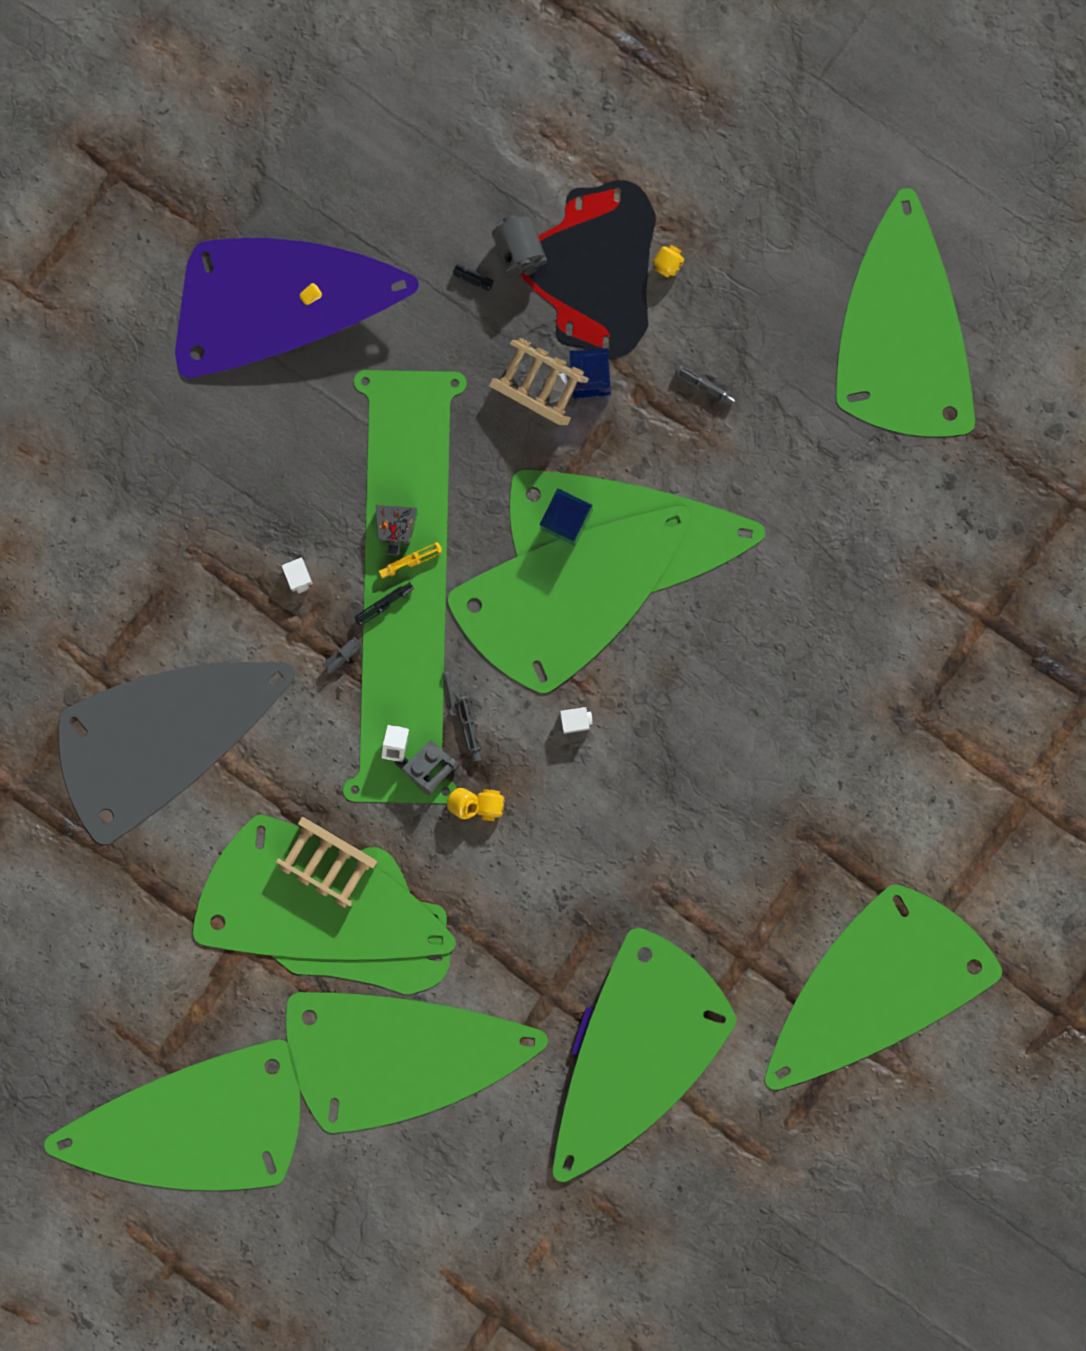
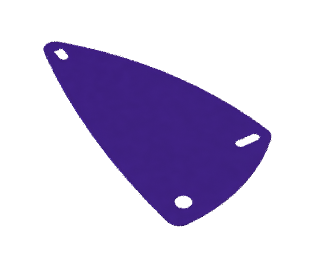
M232 238L202 241L195 246L186 265L175 346L179 373L186 378H194L250 364L304 346L354 325L409 297L417 291L419 282L415 276L379 260L322 244L273 238ZM204 251L209 252L213 265L211 273L205 271L202 260V253ZM405 280L407 288L398 291L392 290L391 286L393 283ZM313 283L320 289L322 296L311 304L305 305L300 299V293ZM196 345L204 348V356L199 360L193 359L190 355L191 349Z

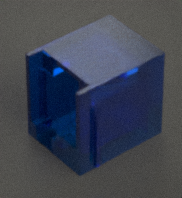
M608 348L569 351L570 369L572 367L578 368L584 372L583 376L588 378L587 383L577 382L573 390V399L612 396Z
M557 488L539 524L540 528L576 546L593 512V505Z

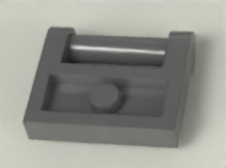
M430 740L401 771L426 795L430 796L435 791V787L450 772H454L459 768V764ZM442 762L445 766L429 782H426L424 778Z

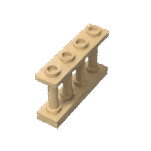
M522 338L519 341L511 340L509 344L516 347L517 350L507 372L501 379L493 378L489 386L558 425H568L571 417L565 415L566 411L564 409L577 382H588V378L583 376L584 372L575 367H572V369L565 366V361L556 357L554 359L548 357L549 353L547 351L530 347L531 343ZM524 353H527L534 357V361L522 386L517 388L512 385V379ZM543 362L551 366L552 369L540 395L535 398L530 395L531 392L529 390ZM562 372L570 378L557 406L551 407L547 405V398L559 373Z
M302 817L298 823L302 826L300 830L302 833L286 860L283 861L277 858L276 862L280 864L278 869L287 874H290L291 871L299 875L297 880L307 886L309 883L317 886L316 891L326 897L328 893L336 897L334 902L344 908L347 905L352 907L354 903L348 900L364 871L368 870L369 867L375 869L378 861ZM313 834L321 837L319 841L321 843L304 872H301L292 865L309 836L312 837ZM334 845L340 849L338 851L339 855L321 884L311 878V875L328 847L331 848ZM353 856L358 859L356 863L358 866L340 895L331 890L330 886L346 859Z

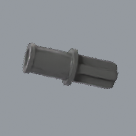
M353 637L341 649L337 648V652L323 663L324 668L329 673H332L345 661L348 662L349 658L360 648H363V646Z

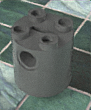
M517 215L507 216L492 231L494 242L508 277H514L519 273L530 275L536 272L535 267L547 263L546 255L530 217L517 218Z

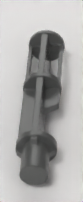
M682 365L676 369V377L702 392L707 391L717 397L720 403H726L729 406L733 405L735 399L729 396L727 391L713 385Z
M461 696L456 699L468 752L471 754L473 762L481 761V747L476 746L473 735L476 728L469 697ZM466 701L468 702L471 718H469ZM459 702L461 703L465 720L462 719Z

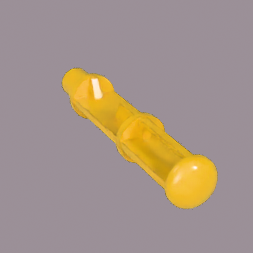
M435 542L388 564L379 573L382 579L389 575L394 576L396 569L405 565L413 567L441 554L442 548L439 543ZM433 545L435 546V548L425 553H422L420 555L418 554V552L428 547H431ZM435 551L438 552V554L433 555V556H431V557H429V558H427V559H425V560H423V561H421V559H420V558H422V557H424V556H426V555H429V554H431V553H433V552H435Z

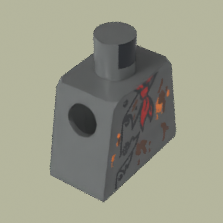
M376 505L379 542L388 543L387 555L399 556L400 544H410L418 515L417 508Z

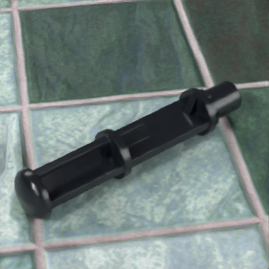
M411 583L399 586L370 607L355 615L356 623L359 626H363L390 608V604L400 597L406 598L408 593L414 590Z

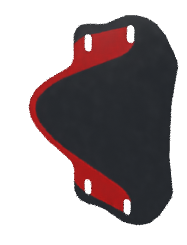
M613 180L598 187L572 189L567 195L563 221L538 236L546 255L547 263L535 267L536 272L530 275L520 273L523 280L533 290L556 308L558 313L556 327L558 339L565 344L584 347L604 358H620L627 355L637 346L649 324L647 279L649 253L656 223V214L646 193L633 182ZM616 188L621 189L619 202L614 201V190ZM578 196L583 198L581 210L576 209V198ZM568 322L573 323V334L571 336L566 334ZM604 336L610 337L608 350L603 349Z

